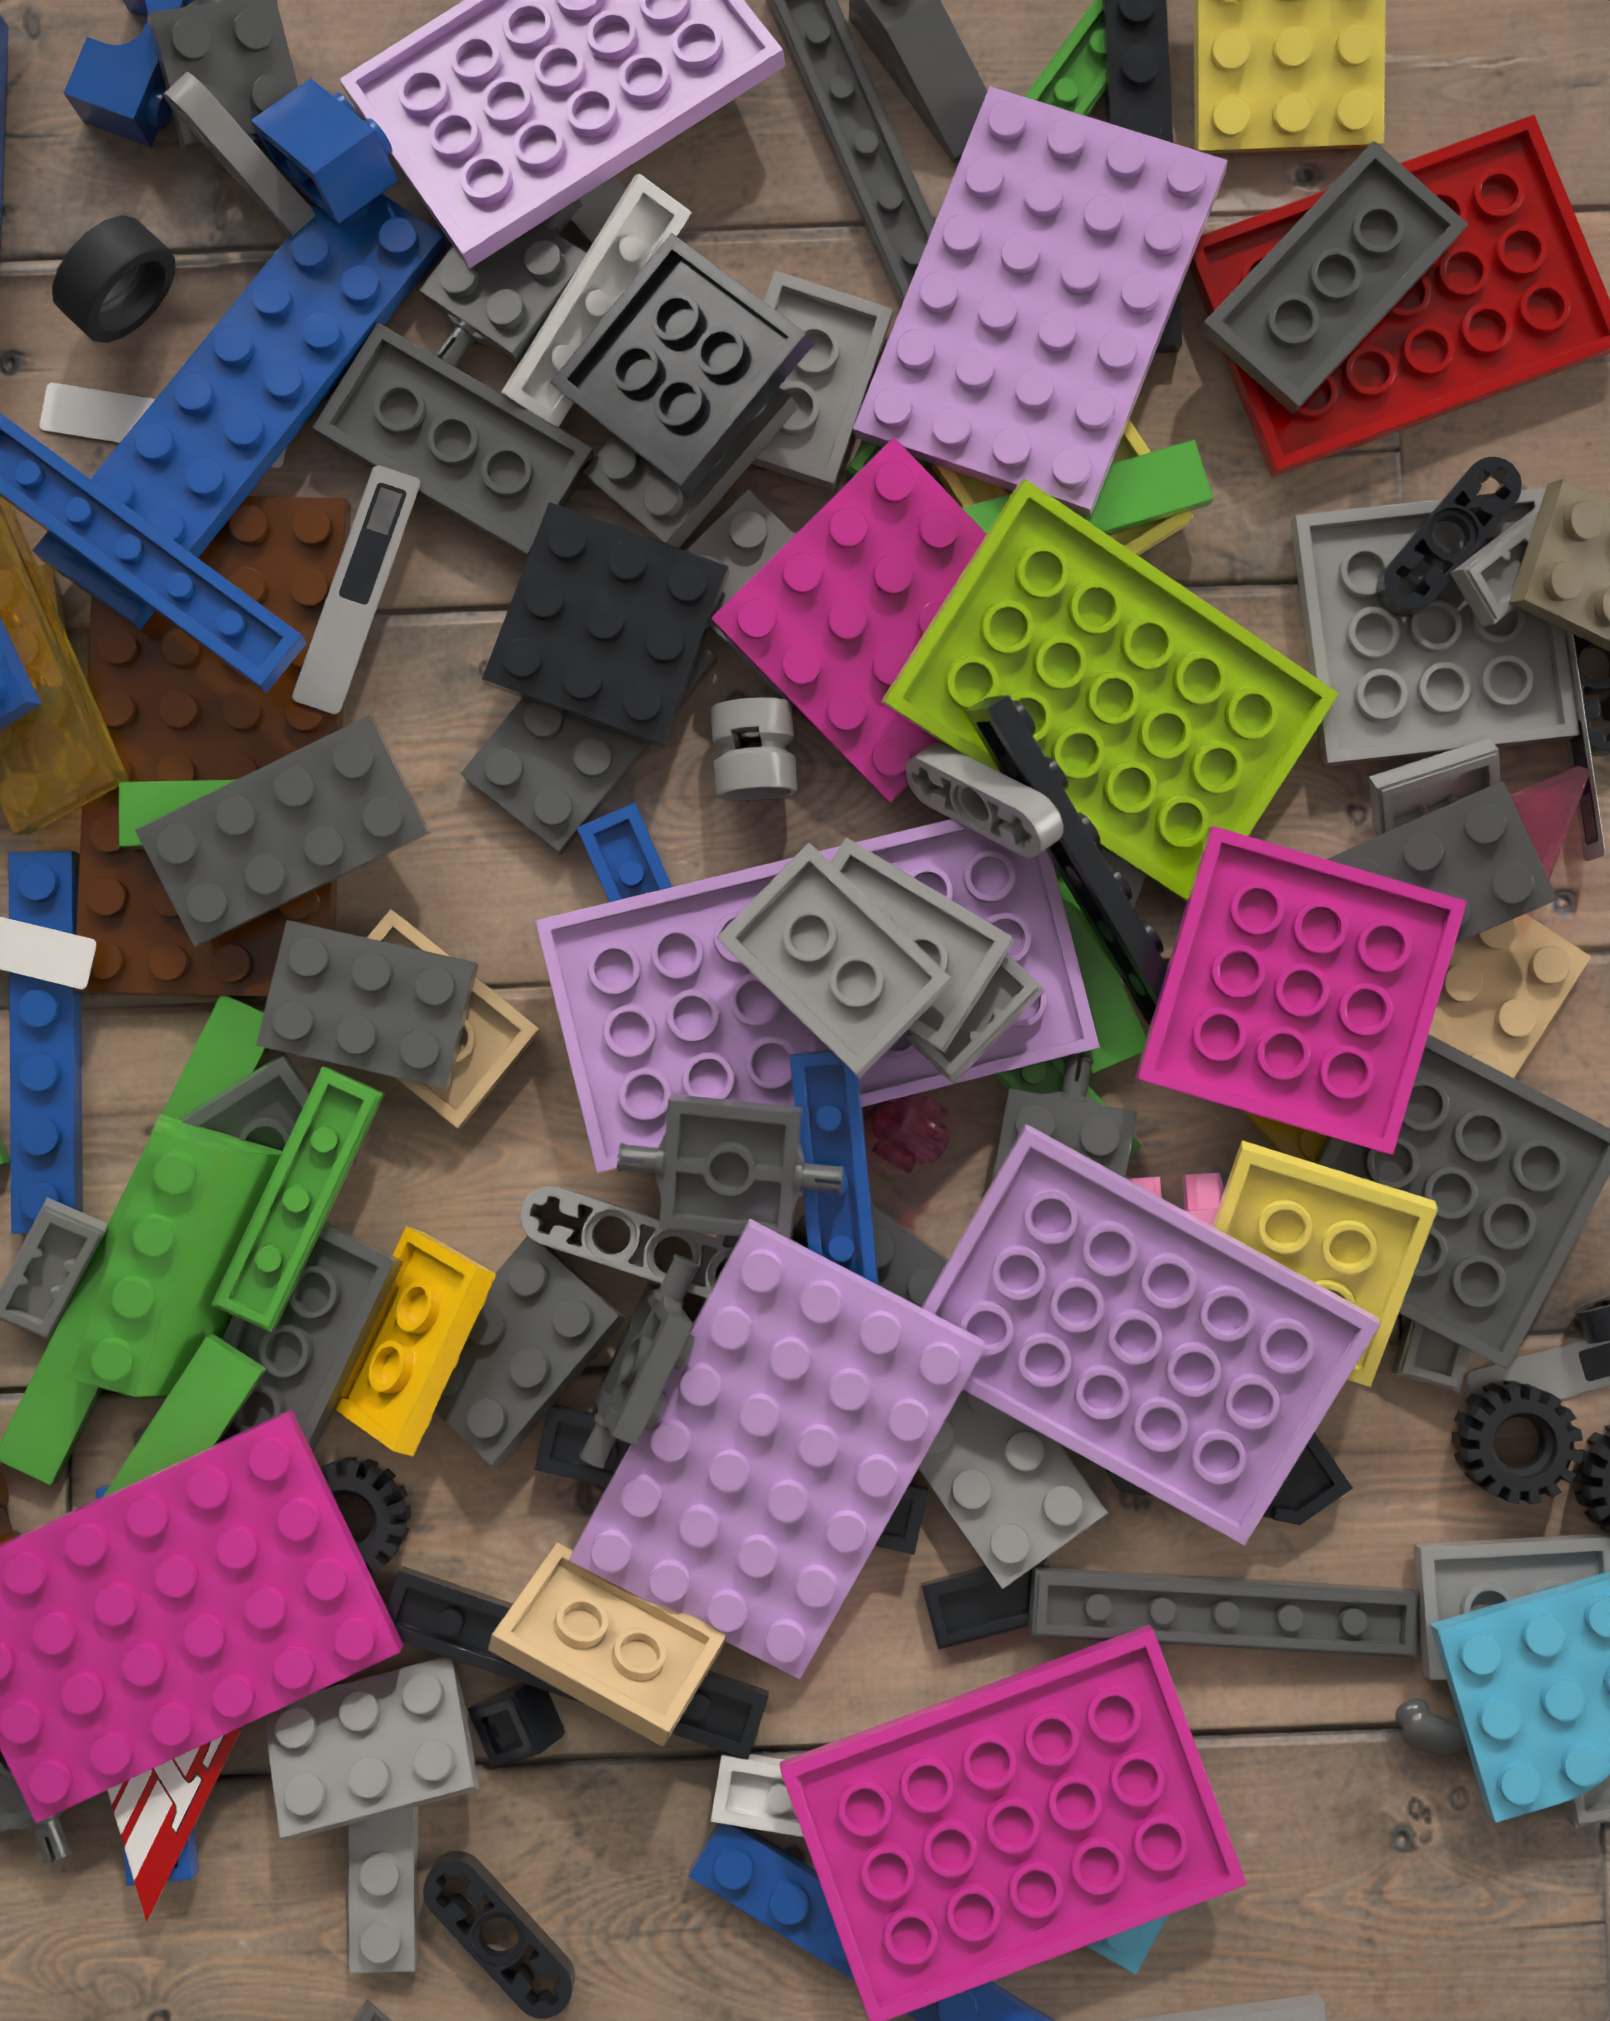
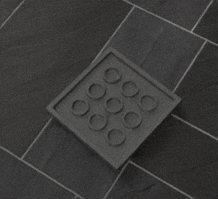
M1428 1034L1393 1155L1327 1136L1313 1163L1435 1201L1438 1210L1399 1313L1508 1370L1610 1175V1128Z

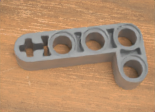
M546 1186L534 1190L526 1197L520 1211L522 1228L529 1238L534 1241L659 1283L663 1282L667 1270L658 1262V1246L667 1237H680L691 1247L692 1261L700 1266L687 1292L708 1298L718 1279L717 1272L720 1263L724 1259L729 1258L740 1236L717 1234L716 1237L702 1232L659 1228L660 1218L560 1186ZM556 1197L561 1200L559 1210L576 1218L584 1217V1205L593 1208V1212L583 1225L582 1244L573 1241V1237L578 1233L579 1228L560 1224L553 1226L550 1232L544 1229L546 1219L537 1215L539 1205H549ZM609 1216L624 1220L629 1226L631 1233L629 1244L626 1249L619 1253H611L604 1250L597 1240V1228L601 1221Z

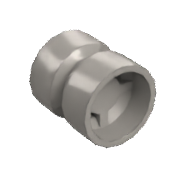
M758 697L729 700L712 706L713 745L723 750V755L714 760L716 797L728 801H761L779 799L796 794L795 755L785 750V746L794 740L792 702L779 698ZM748 742H762V747L748 748Z

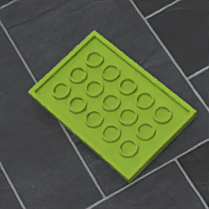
M1024 479L1018 483L881 703L948 747L1000 772L964 711L986 697L1009 694L1012 701L1016 700L1021 703L1032 717L1036 727V733L1033 735L1044 756L1052 758L1064 772L1069 785L1065 792L1076 811L1086 815L1096 827L1101 839L1099 846L1187 903L1208 829L1215 826L1249 836L1339 693L1039 487Z

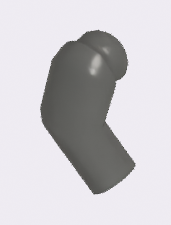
M1419 1698L1406 1701L1397 1708L1395 1719L1403 1730L1400 1735L1408 1745L1439 1757L1450 1756L1467 1748L1457 1715L1448 1719L1432 1715L1426 1701Z

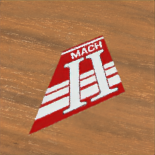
M242 1727L107 1790L146 1923Z

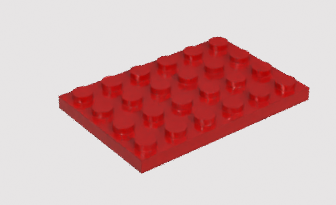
M1535 114L1400 163L1467 222L1468 226L1460 237L1294 415L1223 352L1272 478L1610 354V299ZM1327 190L1201 235L1189 269L1208 317Z

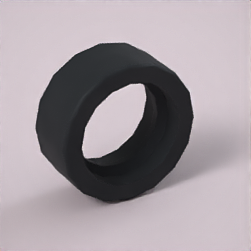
M120 215L106 219L88 230L69 249L60 263L52 284L53 302L92 341L109 343L124 338L140 327L157 310L168 294L175 276V257L136 218Z

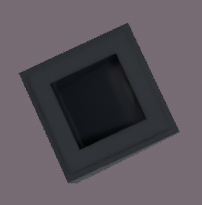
M519 1683L467 1708L493 1769L541 1754L562 1738L565 1733L549 1692L524 1683Z

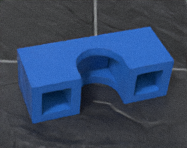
M123 0L129 12L147 18L146 25L139 36L121 45H110L90 37L86 38L63 93L84 123L152 147L159 128L163 129L169 123L172 109L163 96L167 90L150 30L148 16L150 12L183 8L195 0Z

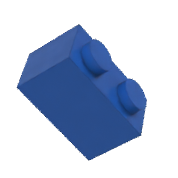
M312 78L251 120L270 159L279 172L338 224L399 181L387 157L393 152V148L382 128L372 118L364 122L358 117L349 101L341 93L337 92L332 96Z

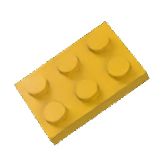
M405 1226L392 1254L404 1262L335 1406V1410L392 1451L414 1456L420 1440L431 1422L432 1414L447 1381L458 1363L460 1353L475 1320L486 1302L487 1294L497 1274L427 1233Z

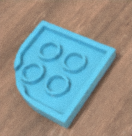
M1610 1571L1430 1623L1487 1815L1495 1823L1572 1800L1590 1791L1610 1775Z

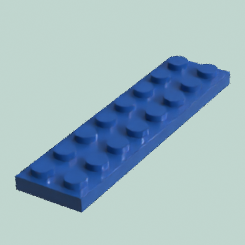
M381 193L340 224L314 204L311 209L316 216L295 235L290 234L96 471L91 480L198 558L347 373L376 324L380 323L384 326L447 248L442 233ZM49 532L43 536L32 550L41 561L137 629L141 630L155 612Z

